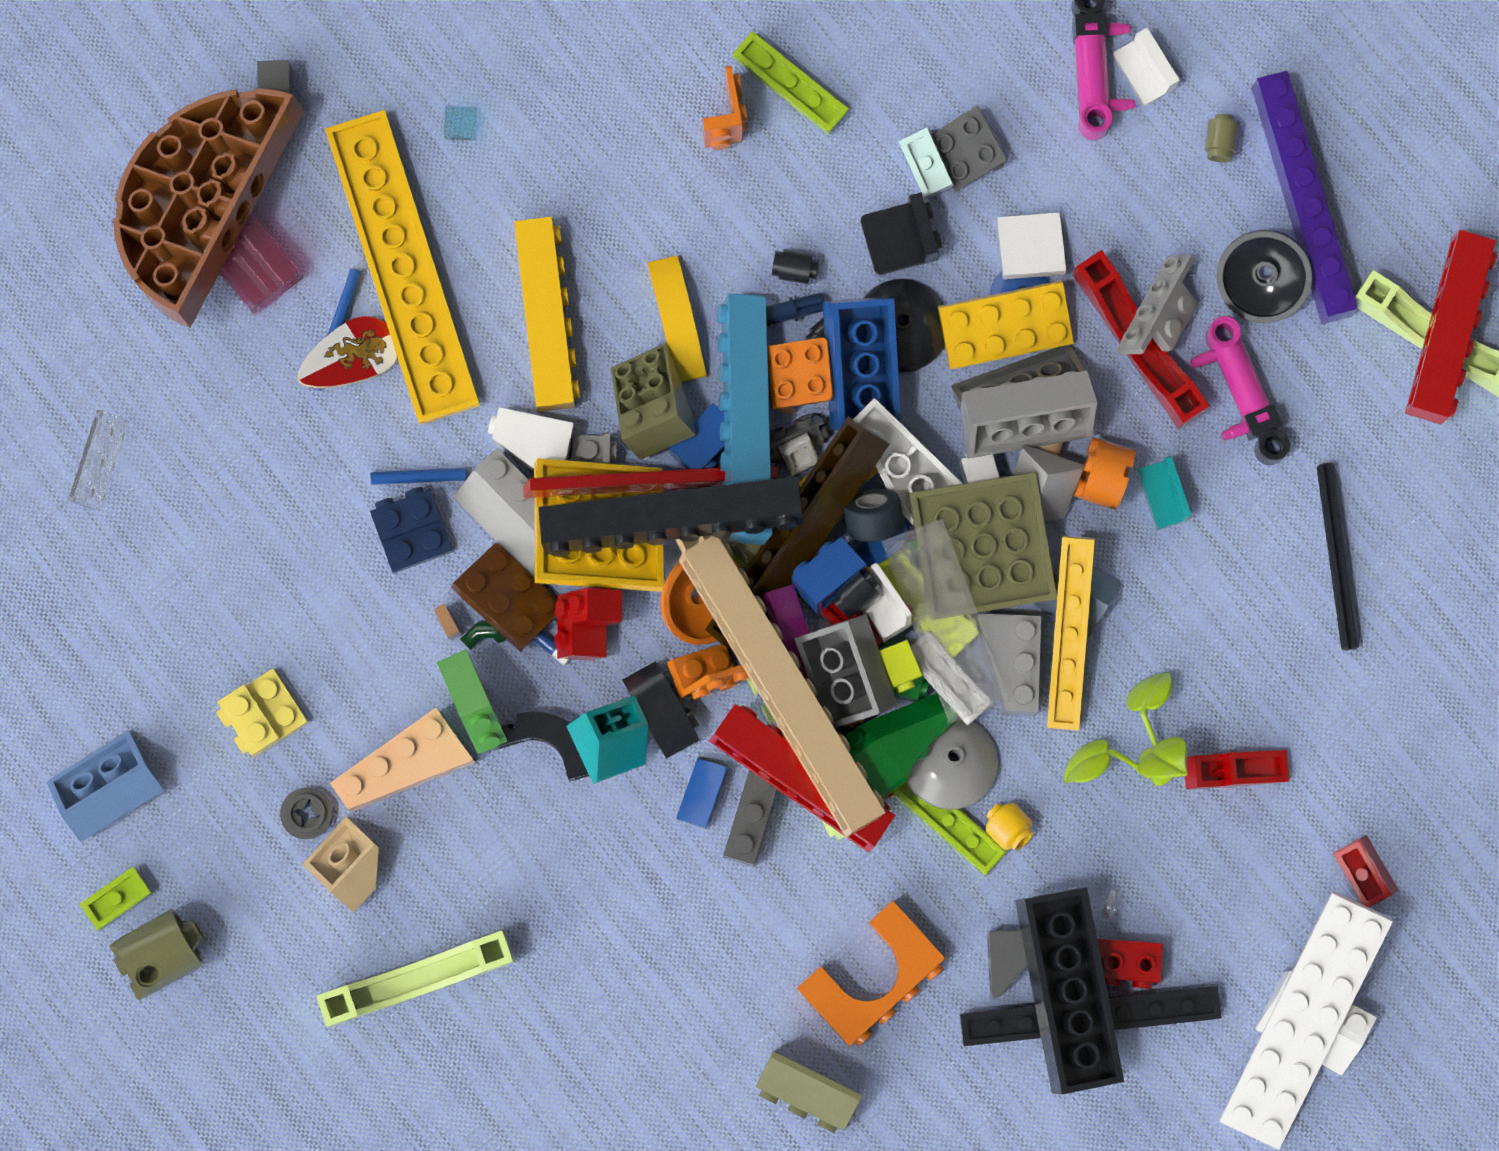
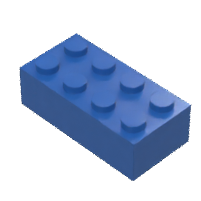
M875 297L824 301L825 339L829 341L834 398L829 401L830 428L838 431L848 416L854 419L873 398L901 423L894 299Z

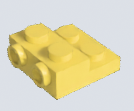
M273 668L248 685H242L217 701L221 709L216 711L226 728L232 725L238 736L233 739L243 754L249 752L254 758L309 723Z

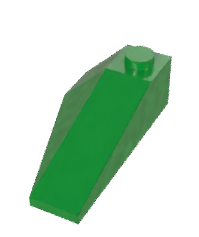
M936 693L858 725L844 737L850 745L851 750L849 753L855 763L859 762L865 769L868 777L866 781L871 790H876L883 799L908 780L913 773L911 770L912 766L919 758L924 759L930 752L928 746L935 737L943 736L958 715L940 694Z

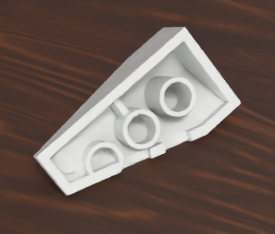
M875 398L854 418L855 421L872 430L890 444L876 464V468L886 488L899 495L902 514L912 524L913 519L908 493L963 484Z

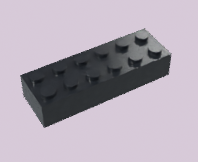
M1087 887L1015 900L1052 1094L1063 1095L1124 1082Z

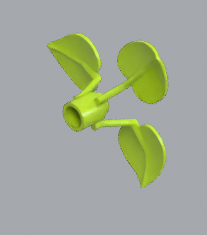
M1170 672L1155 674L1140 681L1131 689L1126 701L1127 707L1131 711H1140L1154 748L1143 751L1139 757L1140 762L1136 763L1115 749L1109 750L1110 745L1107 740L1089 742L1078 749L1068 762L1064 773L1066 785L1070 782H1087L1099 777L1109 767L1111 757H1116L1133 767L1141 776L1149 778L1155 786H1162L1173 777L1188 775V748L1186 742L1180 737H1172L1158 743L1147 715L1148 709L1155 710L1160 708L1169 698L1173 688V677Z

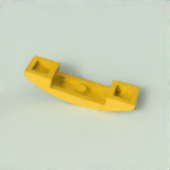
M678 255L647 262L666 343L681 383L707 377Z

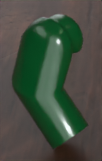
M486 620L477 622L460 638L469 650H472L483 638H493L497 643H502L506 640Z

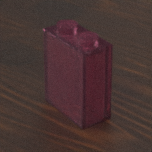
M254 214L249 216L219 273L254 317L304 278L300 270Z

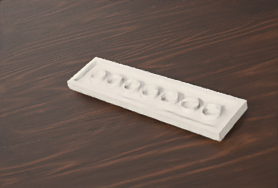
M1331 892L1221 1114V1123L1278 1150L1280 1149L1393 922L1392 918L1337 892Z

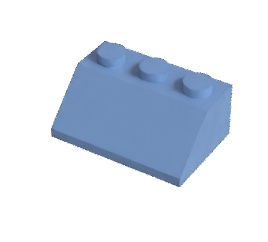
M127 731L46 781L61 817L80 842L89 836L97 834L102 828L117 819L123 818L131 810L144 802L152 800L157 794L164 791L155 771L130 731Z

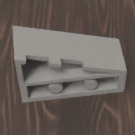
M977 613L974 619L978 624L977 628L1003 715L1035 716L1039 712L1041 616Z

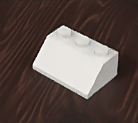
M1286 971L1282 974L1255 1030L1262 1033L1292 971ZM1352 1004L1322 1066L1341 1076L1363 1046L1377 1017Z

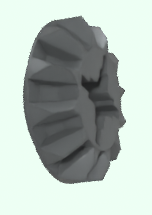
M312 788L297 789L290 793L282 803L280 810L281 822L290 835L298 839H314L324 833L332 821V807L326 796L318 790ZM309 800H311V811L320 817L309 818L303 828L302 817L293 812V810H304Z

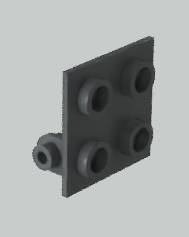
M975 106L931 134L954 183L953 189L955 192L989 171L993 170L995 172L1004 167L1003 163L1008 160L979 106Z

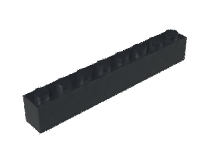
M798 477L538 507L541 544L545 554H550L554 557L566 556L573 551L583 550L586 553H596L601 551L602 548L607 547L629 549L634 547L635 544L641 543L656 546L665 544L667 540L680 539L684 542L698 540L701 536L712 535L716 538H725L735 532L745 531L747 534H758L763 532L764 529L778 528L779 530H791L796 528L797 525H804Z

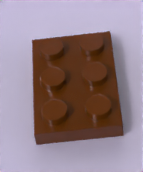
M496 542L451 586L453 591L520 652L557 618L555 615V605L558 599L540 583H535V578Z

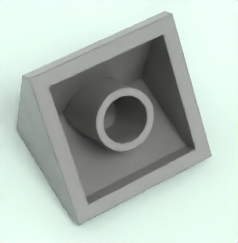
M1023 444L1012 476L1036 472L1044 522L1065 518L1084 465Z

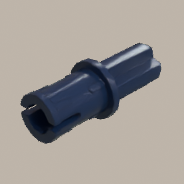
M821 293L794 300L792 297H789V301L766 306L767 327L792 319L797 322L799 317L823 312L824 296Z

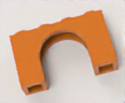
M894 901L890 902L868 923L892 950L897 961L898 972L895 984L885 996L873 1001L854 999L847 995L821 966L796 988L848 1047L853 1043L859 1047L872 1035L868 1029L873 1024L879 1021L883 1025L896 1013L892 1007L897 1002L903 999L907 1003L920 991L916 985L926 977L931 981L944 969L940 963L945 957Z

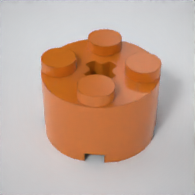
M1092 437L1086 453L1088 455L1086 462L1082 463L1084 468L1074 496L1081 500L1116 510L1129 481L1128 475L1130 468H1133L1136 450L1101 438Z

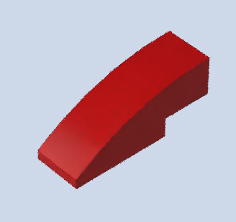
M1287 750L1231 752L1187 757L1188 775L1185 776L1186 790L1290 782Z

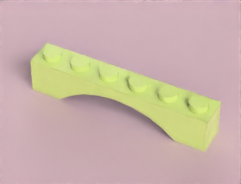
M1372 270L1355 295L1358 309L1422 349L1431 313L1413 300L1400 286ZM1474 340L1472 352L1469 358L1464 359L1462 367L1466 369L1465 377L1499 397V351Z
M499 931L424 960L342 986L316 997L326 1027H333L515 963L505 932Z

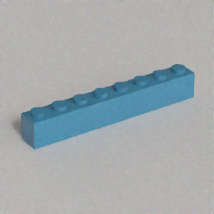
M728 293L723 304H719L717 310V322L722 323V333L718 337V352H722L723 363H720L718 371L719 382H723V392H721L719 398V410L724 411V422L720 425V440L724 441L725 452H722L720 459L721 471H725V482L722 485L771 480L766 296ZM772 528L764 529L763 532L758 534H747L745 531L735 532L727 537V543L765 545L772 535Z

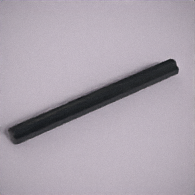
M1323 463L1317 466V475L1341 649L1349 651L1359 648V638L1334 463Z

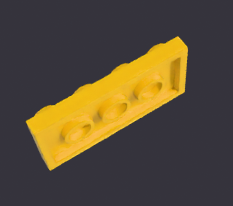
M1062 281L938 306L950 370L1074 344Z

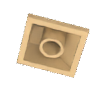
M345 817L302 865L352 912H355L376 889L379 847L350 819Z

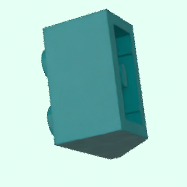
M635 695L585 712L566 726L593 784L637 769L646 764L648 722Z

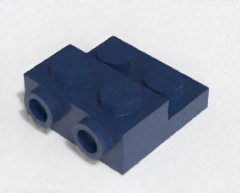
M423 487L413 488L405 492L406 498L396 502L393 501V498L380 500L374 504L376 509L370 511L393 574L453 553L430 489L424 491Z

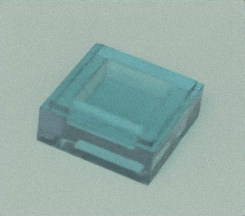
M445 106L444 139L476 141L477 108Z

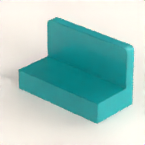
M1172 456L1165 457L1162 462L1137 470L1156 530L1186 522L1192 516Z

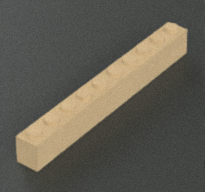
M712 536L684 551L679 562L847 838L885 814L883 809L885 806L884 801L876 790H871L866 781L868 777L863 766L859 762L855 763L849 753L851 750L850 745L842 734L838 735L832 725L834 721L829 710L825 706L821 707L815 697L817 692L814 685L808 678L804 679L798 669L800 664L797 657L792 651H787L782 643L783 635L775 623L771 624L765 615L766 607L758 595L754 596L748 587L750 584L744 570L737 568L733 562L731 548L726 541H721L719 538Z

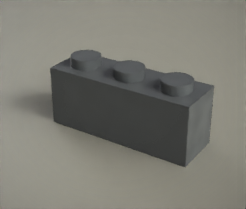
M750 770L723 858L754 867L777 789Z

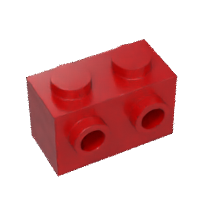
M1097 939L1106 986L1119 987L1120 981H1132V988L1152 989V983H1161L1163 943Z

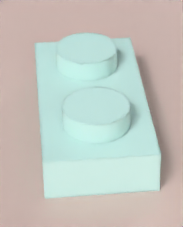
M928 128L899 141L925 199L954 186Z

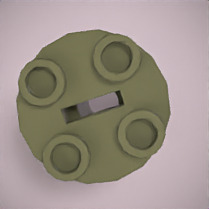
M170 909L110 944V948L116 957L114 962L122 976L128 974L132 981L130 987L137 999L141 1000L203 966L204 962L197 946L206 941L194 919L188 922L182 921L174 909Z

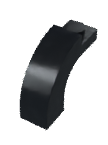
M525 712L516 714L519 727L513 728V724L501 726L507 742L498 745L493 749L494 751L527 741L544 742L552 746L562 757L569 782L589 777L566 727L570 724L568 721L548 713Z

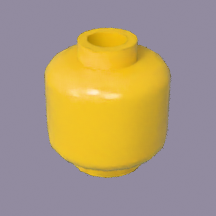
M1011 802L1003 806L999 803L986 816L989 819L986 824L987 834L1004 850L1014 849L1017 851L1024 847L1034 835L1032 831L1033 820L1015 803Z

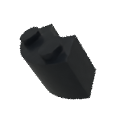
M655 661L622 679L629 695L636 696L648 722V728L666 759L700 740L694 730L699 724L690 709L684 711L672 690L676 686L668 669L662 672Z

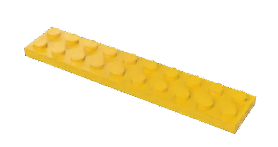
M385 110L324 128L419 425L479 407L478 398Z

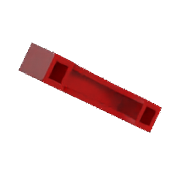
M1100 250L1077 265L1072 276L1120 344L1138 309L1119 273L1103 250ZM1153 338L1144 353L1127 355L1178 430L1204 414L1209 408V404L1194 382L1182 371L1166 351L1160 349Z

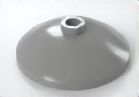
M958 716L943 736L935 737L928 746L930 752L924 759L919 758L911 768L913 773L906 781L914 794L931 806L946 810L962 809L971 806L986 795L996 778L998 758L993 741L977 723L972 721L966 725ZM948 753H956L959 760L956 762L951 761L948 758Z

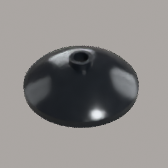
M1255 230L1239 236L1227 246L1218 263L1217 286L1223 301L1235 314L1256 323H1272L1288 318L1304 304L1312 285V267L1305 250L1290 236L1274 230ZM1267 266L1271 269L1272 273L1263 275L1260 269Z
M910 279L889 280L871 289L864 298L888 297L894 299L898 373L916 371L933 362L945 346L938 306L944 305L940 297L928 286ZM904 316L909 320V323L906 326H901L898 324L897 319Z

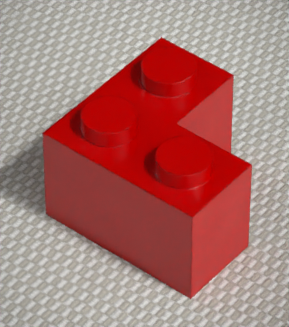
M584 588L558 595L555 605V615L558 618L555 636L557 659L593 661L606 658L607 626L622 622V590Z

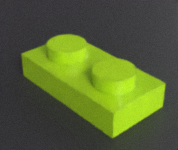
M131 867L79 905L96 930L100 931L153 893L136 868Z

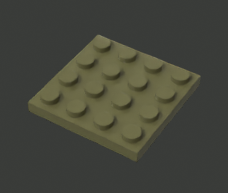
M1036 472L908 493L929 620L1057 599Z

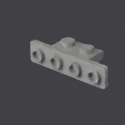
M1191 255L1169 256L1163 262L1158 275L1150 286L1147 295L1136 311V315L1117 347L1120 355L1144 353L1152 338L1162 351H1173L1198 304L1182 283L1194 262Z

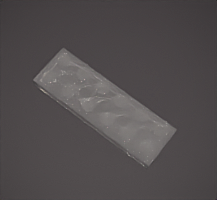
M943 519L881 541L902 600L912 614L911 624L948 723L950 724L1009 702V696Z

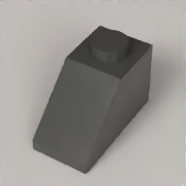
M1021 930L987 933L990 998L999 997L1027 966Z

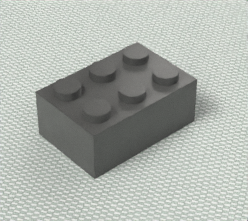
M866 614L794 638L808 679L816 689L817 695L815 697L821 707L825 706L831 713L834 728L883 713L898 706Z

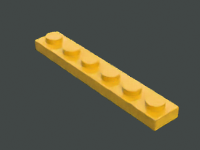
M1062 537L1047 728L1078 731L1080 729L1095 538Z

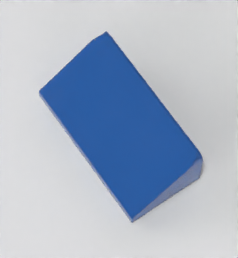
M697 758L676 819L707 829L728 767Z

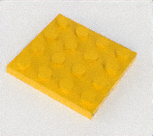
M537 458L534 463V478L662 471V468L542 458ZM663 491L534 498L535 583L661 592L664 586L663 544L654 546L648 543L635 544L634 547L629 549L607 547L602 548L601 551L596 553H586L583 550L573 551L569 555L562 557L546 555L541 544L538 507L662 493Z

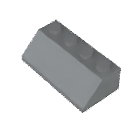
M1088 370L1081 372L1069 371L1063 375L1052 377H1036L1029 381L1017 383L1006 382L1000 386L989 388L977 387L962 392L961 417L967 458L1021 450L1023 444L1030 447H1038L1092 437L1097 400Z
M496 448L473 470L453 498L518 564L535 578L534 498H524L523 486L528 482V479Z

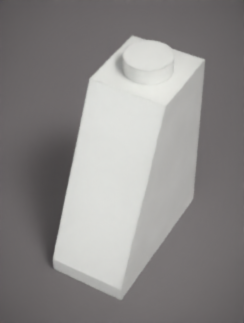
M499 407L497 416H491L488 434H493L492 439L495 445L534 472V463L537 458L568 460L575 426L572 422Z

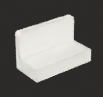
M1148 28L1138 32L1134 41L1113 53L1115 61L1144 106L1176 89L1180 81Z
M875 563L871 565L870 574L881 585L877 589L880 596L863 612L867 615L868 620L883 642L911 626L912 614L879 565Z

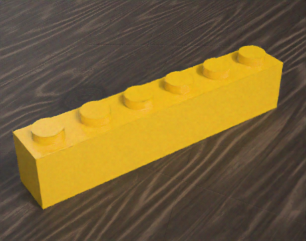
M552 217L514 221L537 412L575 408L574 399L580 398L578 379L572 380L570 369L576 367L574 348L568 349L567 337H572L573 333L571 317L564 318L563 306H569L567 287H561L559 277L560 275H565L563 256L557 257L556 245L562 244L560 226H553Z

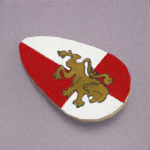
M361 316L339 326L320 341L306 356L297 373L298 382L303 386L312 388H334L365 381L385 373L394 365L397 359L387 323L376 317Z

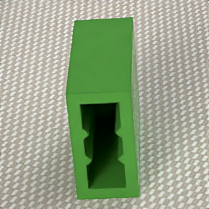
M465 649L438 661L437 665L477 754L492 750L498 745L507 742L467 650Z

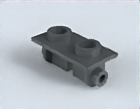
M812 414L803 415L795 420L794 425L786 429L778 427L769 431L771 463L777 461L779 464L784 461L778 446L805 433L809 436L813 447L824 443V439L828 438L829 435L824 426L818 427L824 424V421L818 414L814 416Z

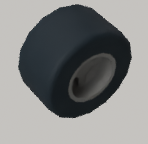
M869 489L860 491L855 495L851 503L844 508L848 535L855 540L863 542L885 540L898 534L904 526L900 497L891 490Z

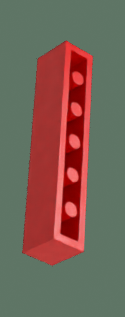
M1461 229L1451 238L1405 414L1440 425L1449 417L1454 416L1458 406V399L1454 398L1457 387L1461 388L1466 376V369L1462 368L1464 359L1469 358L1474 345V340L1470 339L1472 329L1478 327L1482 311L1478 310L1480 299L1486 297L1490 281L1486 280L1488 269H1493L1497 259V252L1493 251L1496 240Z
M734 704L709 742L845 836L787 739L783 737L782 731L772 724L765 725L758 720L757 714L749 707L744 705L740 707ZM885 802L883 807L885 814L878 820L847 837L866 852H870L876 846L896 816L890 812L891 808Z

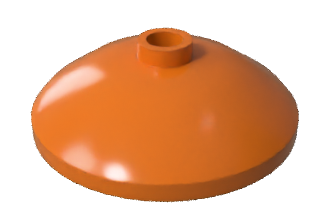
M733 560V562L735 563L736 567H737V568H740V566L737 564V562H736L735 560ZM678 562L669 573L662 589L661 613L669 631L686 643L694 645L713 643L717 640L705 630L713 617L696 588L695 593L691 596L695 587L680 562Z

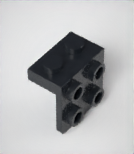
M922 192L909 195L908 203L868 213L861 217V227L873 269L877 275H884L937 260L938 249L942 248V242L938 230H932L929 220L934 218L929 200L924 201Z

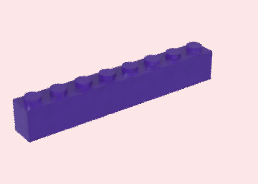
M1288 71L1257 78L1252 87V92L1296 240L1307 253L1311 263V291L1321 325L1352 317L1358 310V306Z

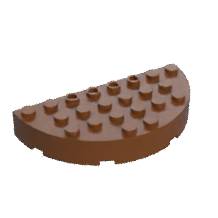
M255 88V91L247 92L229 90L199 99L168 117L169 122L156 133L152 131L130 159L121 177L115 199L117 208L116 218H113L117 249L128 273L146 297L163 314L177 323L191 328L303 116L304 111L293 94L278 90Z

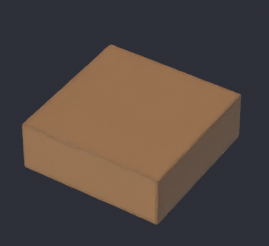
M445 604L434 608V612L449 640H454L461 636Z

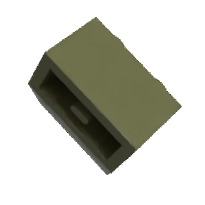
M666 343L611 368L621 439L640 460L696 435L692 410Z

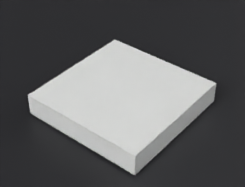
M1060 213L997 217L1003 279L1066 275Z

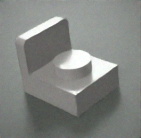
M604 433V436L573 435L572 461L610 464V460H617V441H611V433Z

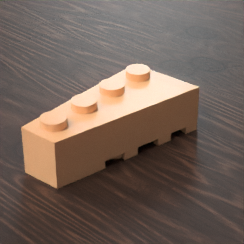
M434 708L330 782V784L351 812H354L397 793L450 774V772L475 764V762L437 708Z

